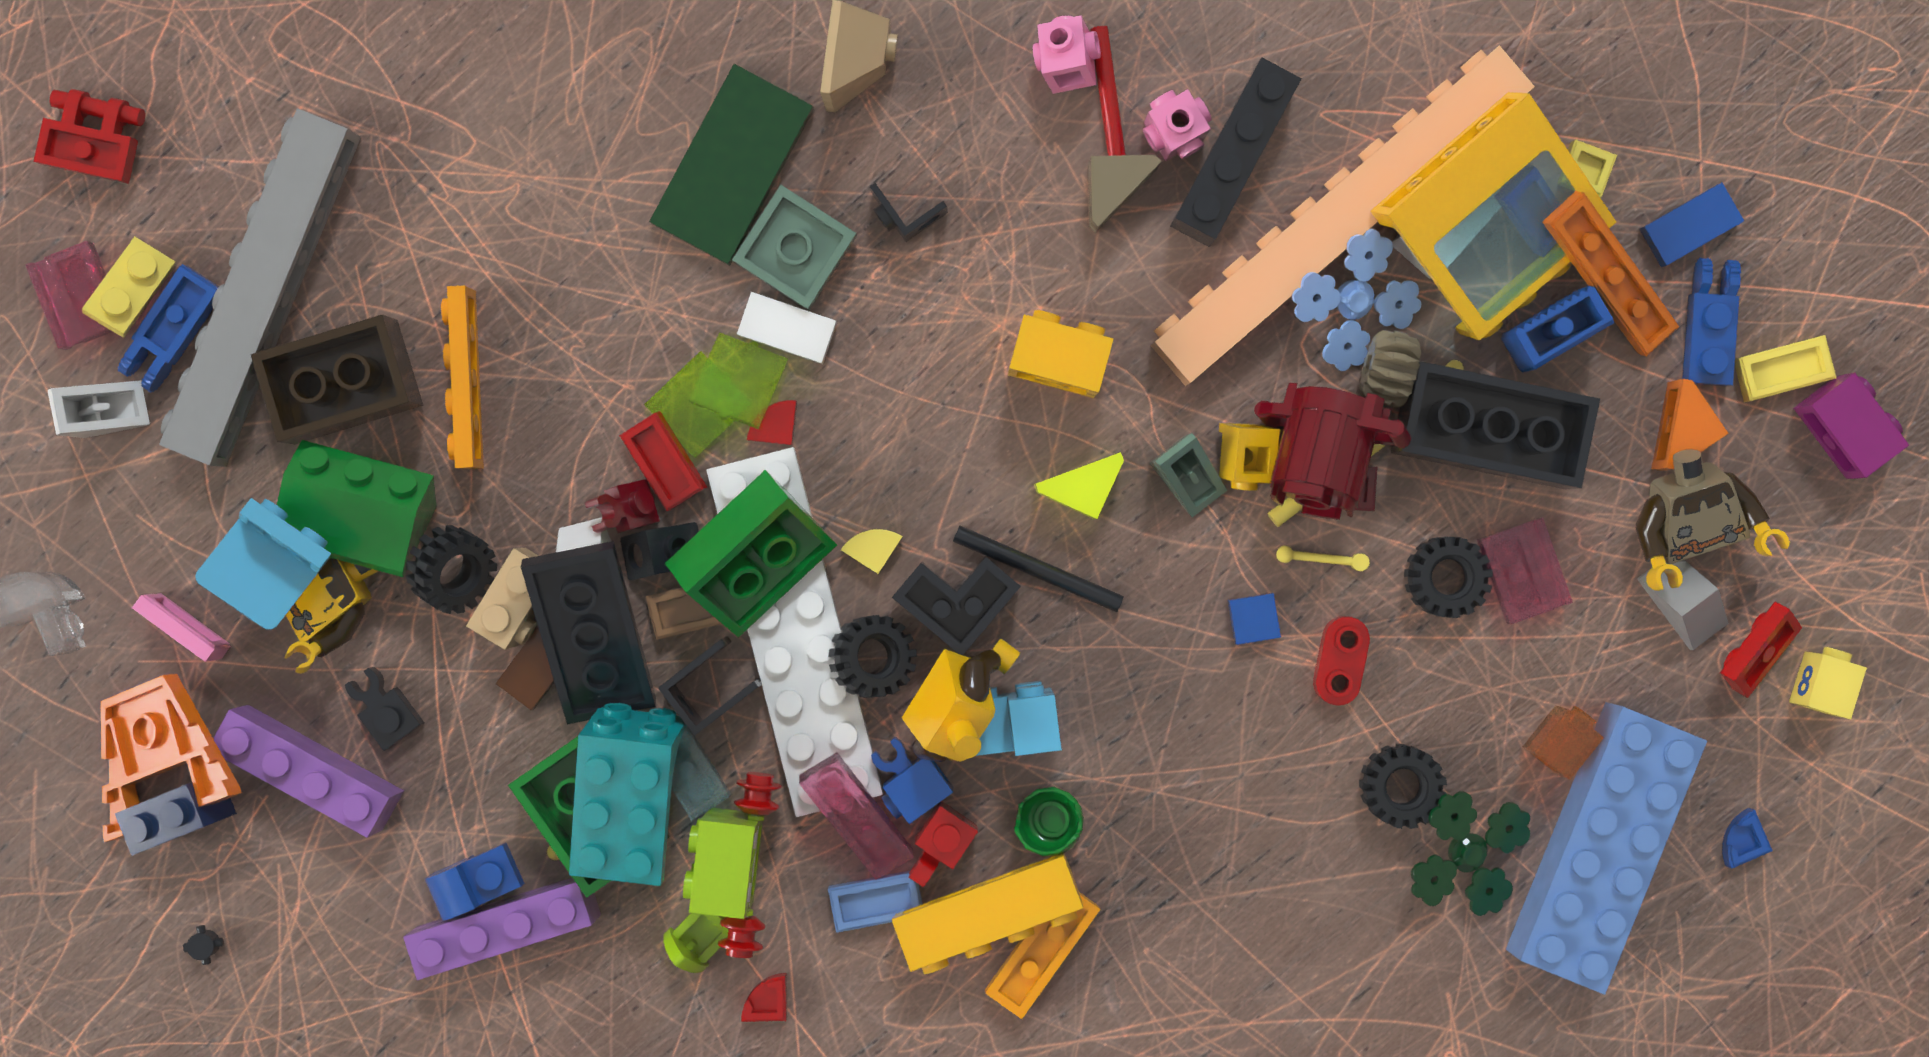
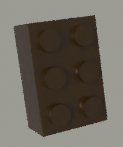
M383 314L250 354L274 434L279 443L296 445L301 440L309 441L424 406L398 320Z

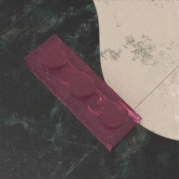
M838 752L799 774L800 786L876 880L913 859V848Z

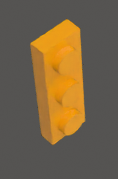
M1080 893L1083 901V909L1075 911L1077 919L1057 927H1052L1050 921L1034 926L1035 934L1018 942L985 988V994L1020 1019L1025 1016L1101 910L1096 903Z

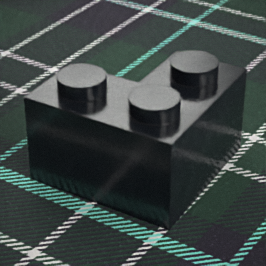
M985 556L957 590L924 562H921L892 598L958 654L964 655L1021 586Z

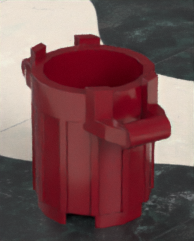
M1288 383L1283 403L1260 401L1254 408L1255 414L1265 426L1284 429L1270 480V487L1272 488L1270 497L1281 506L1284 504L1285 496L1290 497L1298 504L1303 505L1301 513L1306 515L1340 520L1343 509L1347 512V516L1352 518L1355 508L1359 507L1374 444L1394 445L1399 448H1405L1411 443V435L1400 420H1389L1391 409H1383L1385 399L1376 394L1367 393L1366 398L1346 391L1327 387L1308 386L1297 388L1298 383Z

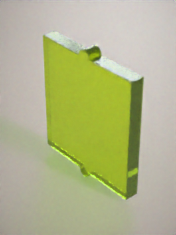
M719 332L690 396L689 403L719 414L721 420L730 418L759 429L788 363V358L759 348L758 343L755 341L749 344Z
M702 351L692 358L644 404L652 414L661 411L679 442L694 458H697L752 406L746 397L730 382L732 379L731 375L728 373L723 374Z

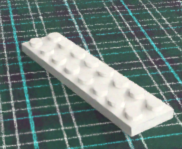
M794 447L706 469L717 513L725 508L766 470L812 517ZM823 559L747 629L796 817L881 796L884 793L878 769L871 758L873 749L859 695H852L846 692V685L839 686L835 681L839 677L838 673L831 672L829 667L830 664H835L834 657H828L829 649L836 646L832 639L835 634L842 633V630L840 629L841 625Z

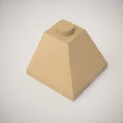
M832 0L820 90L827 112H837L885 75L887 61L895 62L898 34H891L890 19L843 1Z

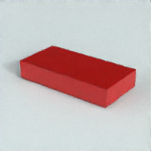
M661 411L655 412L619 435L667 512L707 488V485Z

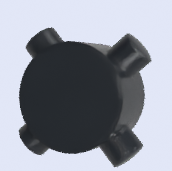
M200 925L196 927L197 933L191 936L187 943L183 944V950L188 952L192 958L201 960L202 965H207L211 963L210 956L214 955L219 950V947L224 946V939L222 937L219 938L214 931L206 930L205 925Z

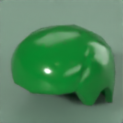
M1056 787L1036 789L1018 806L1014 827L1015 834L1023 846L1031 852L1043 857L1061 855L1072 849L1082 834L1084 821L1082 807L1067 791Z

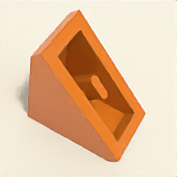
M1679 379L1667 383L1652 470H1674L1673 455L1686 449L1702 452L1729 434L1693 380Z

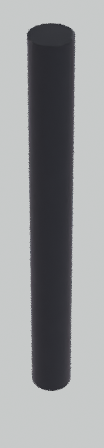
M961 525L953 539V542L1114 612H1118L1124 596Z

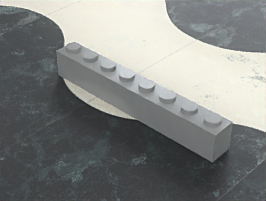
M299 108L296 109L294 116L285 122L281 132V141L283 143L277 158L270 161L264 173V183L266 184L259 201H255L248 211L246 219L248 229L243 241L239 242L231 253L229 259L231 270L225 284L218 287L212 300L214 311L209 324L200 330L196 338L195 349L197 353L193 363L180 377L178 383L180 394L174 409L169 410L162 421L161 433L163 436L159 443L160 446L209 466L226 467L260 385L250 354L273 348L277 344L361 139L360 136L351 130Z

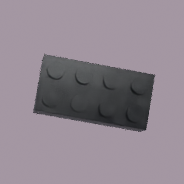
M1422 361L1419 362L1420 366L1416 375L1417 380L1413 384L1412 393L1408 396L1407 402L1400 407L1397 419L1405 425L1410 433L1411 443L1405 448L1392 445V454L1565 490L1582 488L1600 398Z

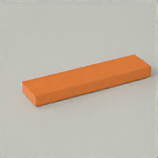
M1575 191L1542 221L1587 285L1596 288L1614 322L1639 355L1647 357L1680 327L1584 192Z

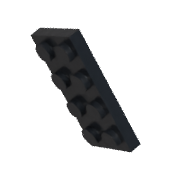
M614 541L522 559V574L567 725L590 720L598 708L604 707L608 703L627 704L631 706V710L635 711L656 707L654 688Z

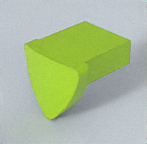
M690 913L675 929L670 927L663 934V942L672 963L676 967L690 973L703 972L709 966L707 961L720 948L718 941L728 937V929L720 925V921L725 917Z

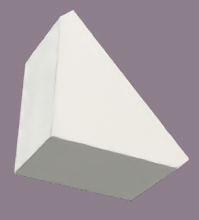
M141 380L49 389L48 395L56 435L87 438L149 425L150 422Z

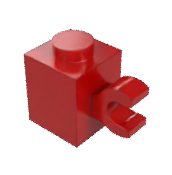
M943 801L939 802L915 837V845L924 851L910 870L909 878L924 887L940 861L954 869L978 833L977 824Z

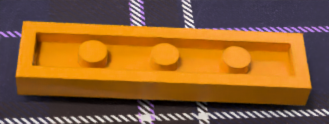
M465 285L447 286V298H443L441 302V315L444 325H449V343H445L443 347L444 366L446 370H451V388H447L445 392L446 411L448 415H453V433H449L447 438L448 456L450 460H455V468L484 469L476 291Z

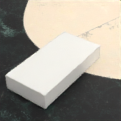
M751 292L737 335L823 364L837 321Z

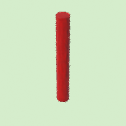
M1097 26L1091 28L1090 32L1096 31L1101 50V58L1094 59L1107 154L1108 156L1126 155L1108 26Z

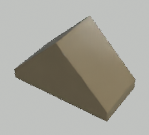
M1156 155L1091 156L1088 163L1089 227L1096 233L1158 169L1162 161Z

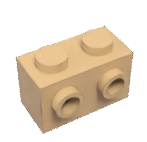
M513 548L466 627L504 650L517 647L518 644L524 645L527 642L537 622L533 620L535 614L522 574L521 563L522 559L538 556L527 548Z

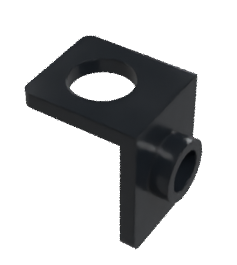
M874 183L870 186L871 194L879 204V206L873 209L888 232L896 228L905 242L948 213L947 205L942 201L906 226L877 184Z
M692 522L650 529L621 537L620 542L628 579L631 581L671 572L665 563L699 532L697 523ZM635 544L639 546L642 552L643 561L641 568L634 559Z

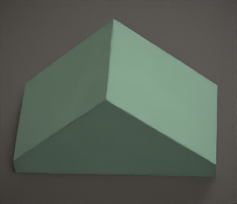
M1192 433L1183 436L1150 462V465L1191 517H1194L1227 491L1199 441Z

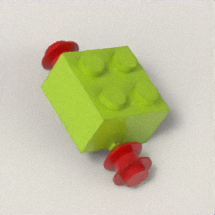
M747 772L746 779L736 781V784L745 789L744 798L734 801V804L741 811L711 807L702 818H698L696 825L691 826L688 852L696 854L691 871H686L683 898L690 899L689 913L726 917L720 921V925L728 929V937L719 940L718 946L726 948V955L735 958L753 957V951L763 949V945L755 940V933L764 930L766 925L756 916H753V910L750 908L754 902L764 815H769L779 809V805L771 801L773 791L782 788L781 784L773 782L774 775L768 773Z

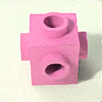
M1060 16L1051 22L1037 25L1039 43L1033 44L1034 62L1037 70L1042 72L1052 93L1055 94L1097 85L1094 59L1101 58L1100 43L1096 31L1090 32L1082 16Z
M1188 89L1177 96L1171 90L1150 103L1152 110L1148 112L1145 118L1144 125L1146 127L1143 128V132L1153 151H1160L1165 161L1176 155L1184 159L1205 146L1202 140L1205 139L1211 129L1208 123L1212 119L1205 103L1200 97L1193 99ZM1179 113L1186 126L1182 128L1176 127L1172 123L1171 117Z

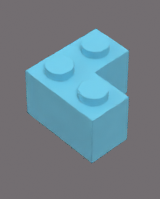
M1041 681L1015 684L1016 692L998 694L997 687H990L996 710L993 719L980 737L981 750L976 756L1014 751L1015 756L1062 750L1055 694L1051 688H1044Z

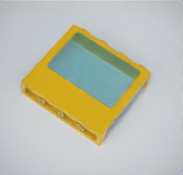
M1514 92L1505 94L1370 211L1380 225L1397 230L1462 320L1455 327L1458 333L1476 340H1481L1495 334L1502 327L1503 320L1515 309H1520L1530 304L1537 296L1536 291L1549 280L1562 276L1571 267V261L1542 221L1575 191L1585 193L1609 228L1616 223V220L1530 93Z

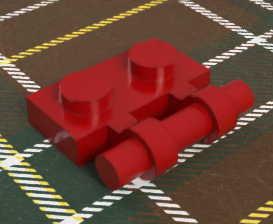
M71 89L69 92L53 90L50 95V105L54 108L63 109L61 121L43 118L33 162L129 184L139 140L122 135V130L126 124L141 127L145 122V110L130 106L126 100L110 98L108 101L91 98L88 92ZM87 115L103 118L101 130L82 126L84 118Z

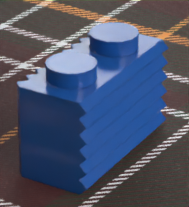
M1586 286L1564 296L1563 299L1549 305L1548 308L1534 314L1533 317L1527 318L1524 322L1518 323V326L1510 328L1509 331L1503 332L1501 340L1518 369L1524 373L1536 370L1614 324V320L1596 288Z

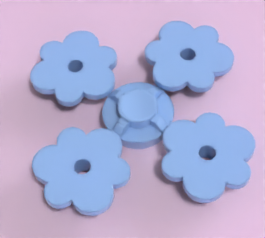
M1375 229L1367 230L1364 236L1356 234L1347 242V252L1349 255L1345 258L1344 265L1348 270L1353 271L1357 280L1346 281L1337 290L1334 288L1335 279L1332 276L1324 275L1321 277L1315 272H1309L1302 278L1301 288H1297L1292 294V300L1297 304L1295 316L1300 321L1308 322L1313 318L1320 322L1324 321L1328 317L1329 310L1335 308L1345 318L1349 319L1341 325L1340 329L1335 328L1328 333L1327 340L1329 343L1322 352L1323 359L1329 364H1335V367L1340 371L1348 370L1351 364L1358 366L1364 363V358L1368 352L1365 346L1370 342V335L1366 331L1361 330L1360 324L1355 320L1364 317L1372 308L1373 303L1374 309L1380 313L1379 322L1384 326L1393 325L1398 329L1408 327L1412 322L1413 314L1417 313L1422 305L1420 299L1417 298L1419 287L1417 283L1411 280H1406L1402 283L1396 280L1390 281L1386 286V292H1381L1374 300L1373 288L1366 281H1369L1375 272L1382 273L1386 270L1388 266L1386 258L1390 256L1393 250L1392 241L1386 237H1381L1380 233Z

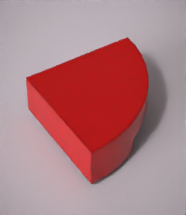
M786 400L777 402L761 411L749 428L747 440L793 446L797 401Z
M787 973L769 976L754 987L744 1004L741 1022L787 1020Z

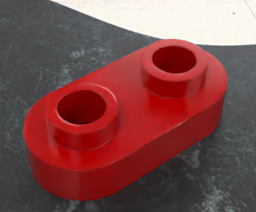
M1349 616L1336 617L1327 623L1322 633L1313 677V686L1316 694L1323 701L1332 705L1340 706L1350 703L1357 697L1361 688L1370 644V635L1365 624L1356 618ZM1345 631H1351L1354 634L1355 641L1352 646L1345 648L1340 642L1341 635ZM1337 675L1344 676L1346 680V685L1341 691H1334L1331 686L1332 679Z

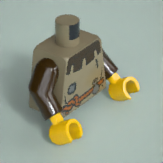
M1686 449L1673 455L1675 473L1652 481L1649 498L1642 508L1635 527L1645 561L1651 562L1653 567L1647 573L1646 582L1655 591L1663 590L1662 572H1665L1671 588L1681 586L1683 575L1677 566L1672 565L1673 563L1751 538L1749 530L1754 529L1757 533L1754 546L1756 551L1763 556H1773L1766 545V540L1770 535L1776 538L1778 545L1782 549H1788L1790 543L1785 532L1779 529H1770L1767 521L1770 519L1755 493L1735 474L1723 472L1713 463H1703L1701 452L1693 449Z

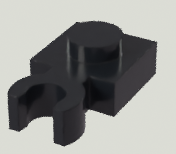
M370 667L364 670V673L371 682L368 691L362 690L355 680L345 684V688L350 697L357 701H363L367 706L357 716L383 751H385L424 724V721L399 687L393 688L386 693L383 689V675L375 667Z

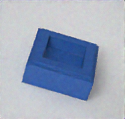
M1274 593L1227 600L1234 643L1236 645L1281 638Z

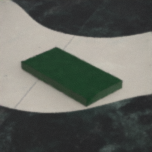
M733 64L649 222L730 266L733 257L742 245L809 120L814 107L742 67Z

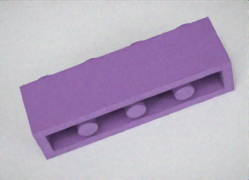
M250 705L229 709L213 738L225 760L367 838L384 829L404 792L399 787Z
M569 878L477 907L445 921L439 919L417 926L403 938L416 979L420 980L591 926L601 916L595 894L593 893L586 898L574 879Z

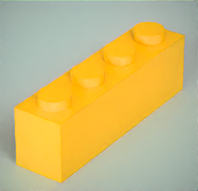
M1065 853L896 913L891 920L910 972L922 968L924 974H929L949 966L947 958L963 952L967 959L982 955L992 950L991 942L1007 937L1009 943H1013L1035 934L1033 927L1050 921L1052 927H1057L1078 918L1075 911L1083 909V901Z

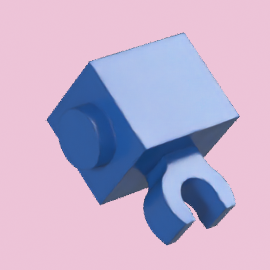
M894 737L890 740L892 746L897 751V757L894 760H883L877 751L871 754V758L878 769L896 773L884 782L882 788L886 794L881 798L896 819L903 815L908 824H910L952 794L954 787L935 761L920 758L911 761L906 753L903 742Z

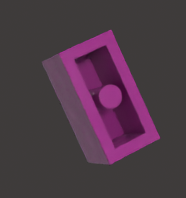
M1856 373L1836 376V379L1829 380L1793 408L1846 479L1867 478L1909 446L1902 436L1903 428L1899 421L1890 413L1884 412L1875 400L1876 392L1872 385L1863 377L1857 376Z

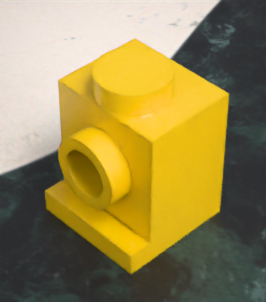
M1219 423V432L1222 433L1219 477L1231 481V488L1237 490L1254 491L1258 490V483H1271L1270 480L1278 453L1280 429L1262 424Z

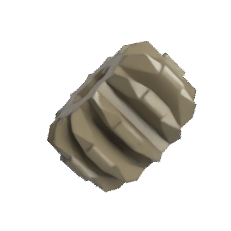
M1386 330L1378 332L1373 337L1372 343L1368 347L1367 355L1364 358L1359 383L1360 395L1366 398L1367 393L1382 397L1385 399L1384 408L1387 406L1394 408L1402 407L1407 402L1408 396L1412 393L1413 384L1417 380L1416 375L1422 353L1419 340L1408 336L1407 333L1395 330L1393 332Z

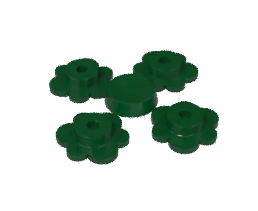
M1459 791L1453 796L1444 794L1439 799V806L1431 810L1428 820L1430 825L1437 829L1436 834L1438 838L1442 840L1453 838L1448 848L1450 860H1443L1440 856L1434 854L1427 859V862L1415 864L1411 870V878L1415 882L1411 887V893L1417 898H1422V901L1428 906H1436L1441 902L1443 895H1450L1453 892L1454 883L1452 880L1457 874V869L1466 873L1475 871L1472 875V884L1467 886L1465 890V896L1471 900L1470 910L1478 916L1485 915L1488 911L1497 913L1502 909L1503 901L1511 896L1513 886L1510 881L1505 879V872L1501 868L1495 867L1491 871L1485 867L1480 868L1487 856V845L1492 848H1499L1504 853H1510L1514 850L1515 845L1523 846L1530 838V830L1527 827L1530 822V815L1526 811H1520L1517 804L1506 802L1501 806L1499 813H1492L1489 816L1488 825L1490 828L1487 830L1484 840L1480 835L1470 833V824L1477 818V811L1472 808L1473 800L1471 795L1464 791Z

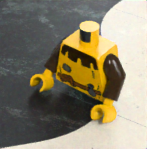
M333 558L328 559L286 614L299 641L293 643L288 648L285 659L296 652L303 653L308 659L307 662L299 665L295 672L301 674L307 672L311 668L316 656L324 657L352 639L365 615L364 604L372 598L363 579L378 572L377 570Z
M1000 639L992 650H985L972 658L944 649L902 716L903 721L916 737L913 744L914 754L920 759L944 762L946 759L961 762L976 756L981 750L980 737L993 719L996 710L990 690V674L996 670L1005 674L1016 661L1020 652L1003 639Z

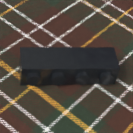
M1261 57L1170 227L1208 247L1211 246L1220 233L1302 78Z

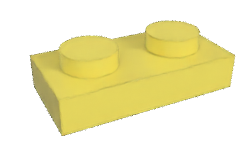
M134 236L82 307V313L124 338L175 268L176 262Z

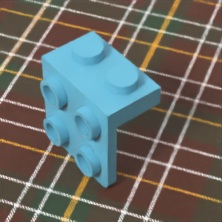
M251 498L239 512L237 522L196 572L195 578L199 585L266 630H272L278 626L330 558L331 553L324 549L328 542L319 534L306 526L300 532L285 522L289 515L279 506L267 499H264L260 504Z

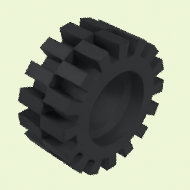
M446 525L445 530L436 527L432 529L434 538H430L426 534L419 538L424 544L421 549L415 546L412 547L410 553L416 559L415 561L407 560L406 569L412 572V574L406 575L407 583L413 586L411 590L415 595L435 609H439L447 614H451L452 610L457 614L464 613V604L471 609L476 607L478 603L475 598L477 596L483 598L487 592L483 588L486 584L491 585L495 578L489 575V572L497 571V563L490 559L496 556L494 551L488 548L489 545L485 541L461 527L458 529L453 525ZM462 555L463 564L459 574L451 582L441 584L440 577L445 564L454 556Z
M1436 537L1429 539L1428 543H1421L1416 548L1418 551L1415 555L1411 554L1407 562H1410L1409 569L1404 570V577H1408V584H1405L1406 591L1411 592L1413 595L1411 600L1414 604L1421 606L1422 610L1428 614L1449 618H1460V615L1463 614L1469 615L1475 612L1474 607L1482 606L1486 601L1483 598L1485 592L1490 593L1492 585H1488V578L1493 577V570L1487 568L1486 563L1490 561L1487 555H1482L1479 552L1481 548L1478 545L1469 543L1467 539L1461 537ZM1446 559L1456 561L1464 571L1462 587L1457 592L1449 595L1440 593L1432 582V572L1435 566Z
M872 615L853 619V622L845 623L840 628L842 633L834 635L832 642L836 643V646L829 649L828 657H834L835 664H830L829 667L831 672L838 673L839 677L835 681L839 686L846 685L847 689L845 691L852 695L859 694V697L873 698L895 694L900 691L899 686L907 685L911 680L907 677V674L915 672L916 664L910 663L911 657H917V649H910L908 643L913 642L914 639L911 634L904 635L902 631L906 627L901 622L893 623L894 618ZM869 639L879 641L887 651V663L884 669L875 675L864 671L858 661L859 649Z
M1396 744V747L1385 746L1381 748V753H1373L1369 757L1371 760L1368 766L1363 765L1361 770L1364 773L1363 780L1359 779V788L1363 789L1361 797L1363 802L1368 805V810L1386 824L1388 823L1400 829L1403 826L1409 829L1418 828L1417 824L1420 822L1425 825L1429 823L1428 817L1431 810L1439 805L1440 797L1447 794L1443 791V785H1447V780L1445 776L1441 775L1440 771L1443 769L1440 764L1434 761L1433 757L1428 753L1404 744ZM1400 769L1413 771L1419 780L1417 795L1406 803L1392 801L1386 789L1390 775Z

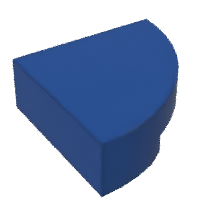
M1751 808L1743 810L1731 821L1723 837V859L1725 866L1731 869L1773 851L1756 811Z

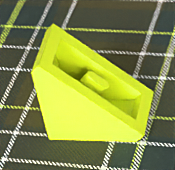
M1120 452L1034 484L1036 492L1092 519H1098L1124 459Z

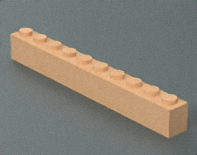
M1500 45L1488 56L1481 49L1460 67L1465 75L1454 85L1446 79L1426 96L1431 105L1420 114L1412 108L1392 126L1397 134L1384 144L1380 138H1377L1358 155L1363 163L1352 173L1344 167L1324 184L1329 192L1317 203L1310 196L1290 213L1295 222L1283 232L1277 225L1256 243L1261 251L1252 259L1247 261L1241 255L1222 272L1227 280L1216 290H1213L1208 284L1192 297L1188 303L1193 309L1181 320L1173 314L1154 330L1159 339L1151 347L1185 386L1195 380L1288 300L1297 288H1301V280L1307 273L1315 272L1318 274L1347 249V242L1352 236L1356 234L1363 235L1378 221L1370 211L1508 92L1528 93L1535 87Z

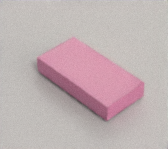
M162 593L141 595L132 607V609L204 662L222 659L231 647L230 643Z

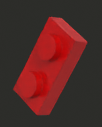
M1775 601L1767 612L1761 613L1755 619L1751 633L1741 646L1733 649L1728 654L1720 674L1734 691L1749 698L1800 632L1802 626L1792 611Z

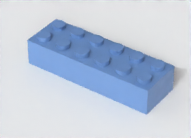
M1605 702L1507 944L1506 950L1522 962L1604 995L1606 994L1707 740L1623 706Z

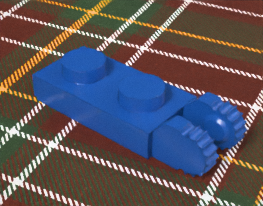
M1699 258L1695 263L1693 272L1692 294L1688 295L1682 379L1693 380L1695 384L1733 386L1740 297L1736 295L1741 283L1740 263L1737 260L1725 261L1721 272L1720 294H1708L1712 286L1713 265L1711 259Z
M184 264L179 266L131 339L134 341L117 367L118 371L127 377L132 374L134 375L150 351L157 357L144 375L141 386L150 393L157 390L170 374L172 365H176L213 310L212 300L219 286Z

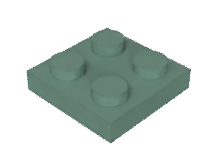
M780 185L732 261L809 311L856 239L857 233L783 185Z

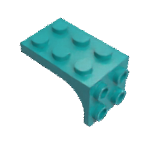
M608 703L596 710L579 733L569 867L570 876L654 886L662 885L665 876L673 771L679 743L687 728V725L680 716L676 715L674 710L655 708L649 712L631 710V706L627 704Z

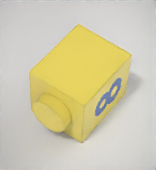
M1824 647L1822 654L1805 651L1789 702L1831 716L1851 720L1867 667L1851 663L1852 654L1837 649Z

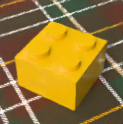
M1034 310L1033 316L1024 314L1007 375L1094 398L1100 391L1114 338L1104 336L1105 328L1094 324L1079 322L1076 328L1059 324L1061 317L1053 313Z

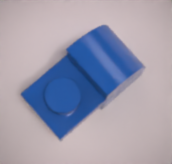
M507 843L477 856L472 855L430 874L424 879L443 921L469 912L479 905L525 884Z

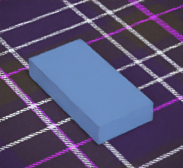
M910 871L829 886L828 893L836 933L890 923L896 913L923 904L920 886L909 878Z

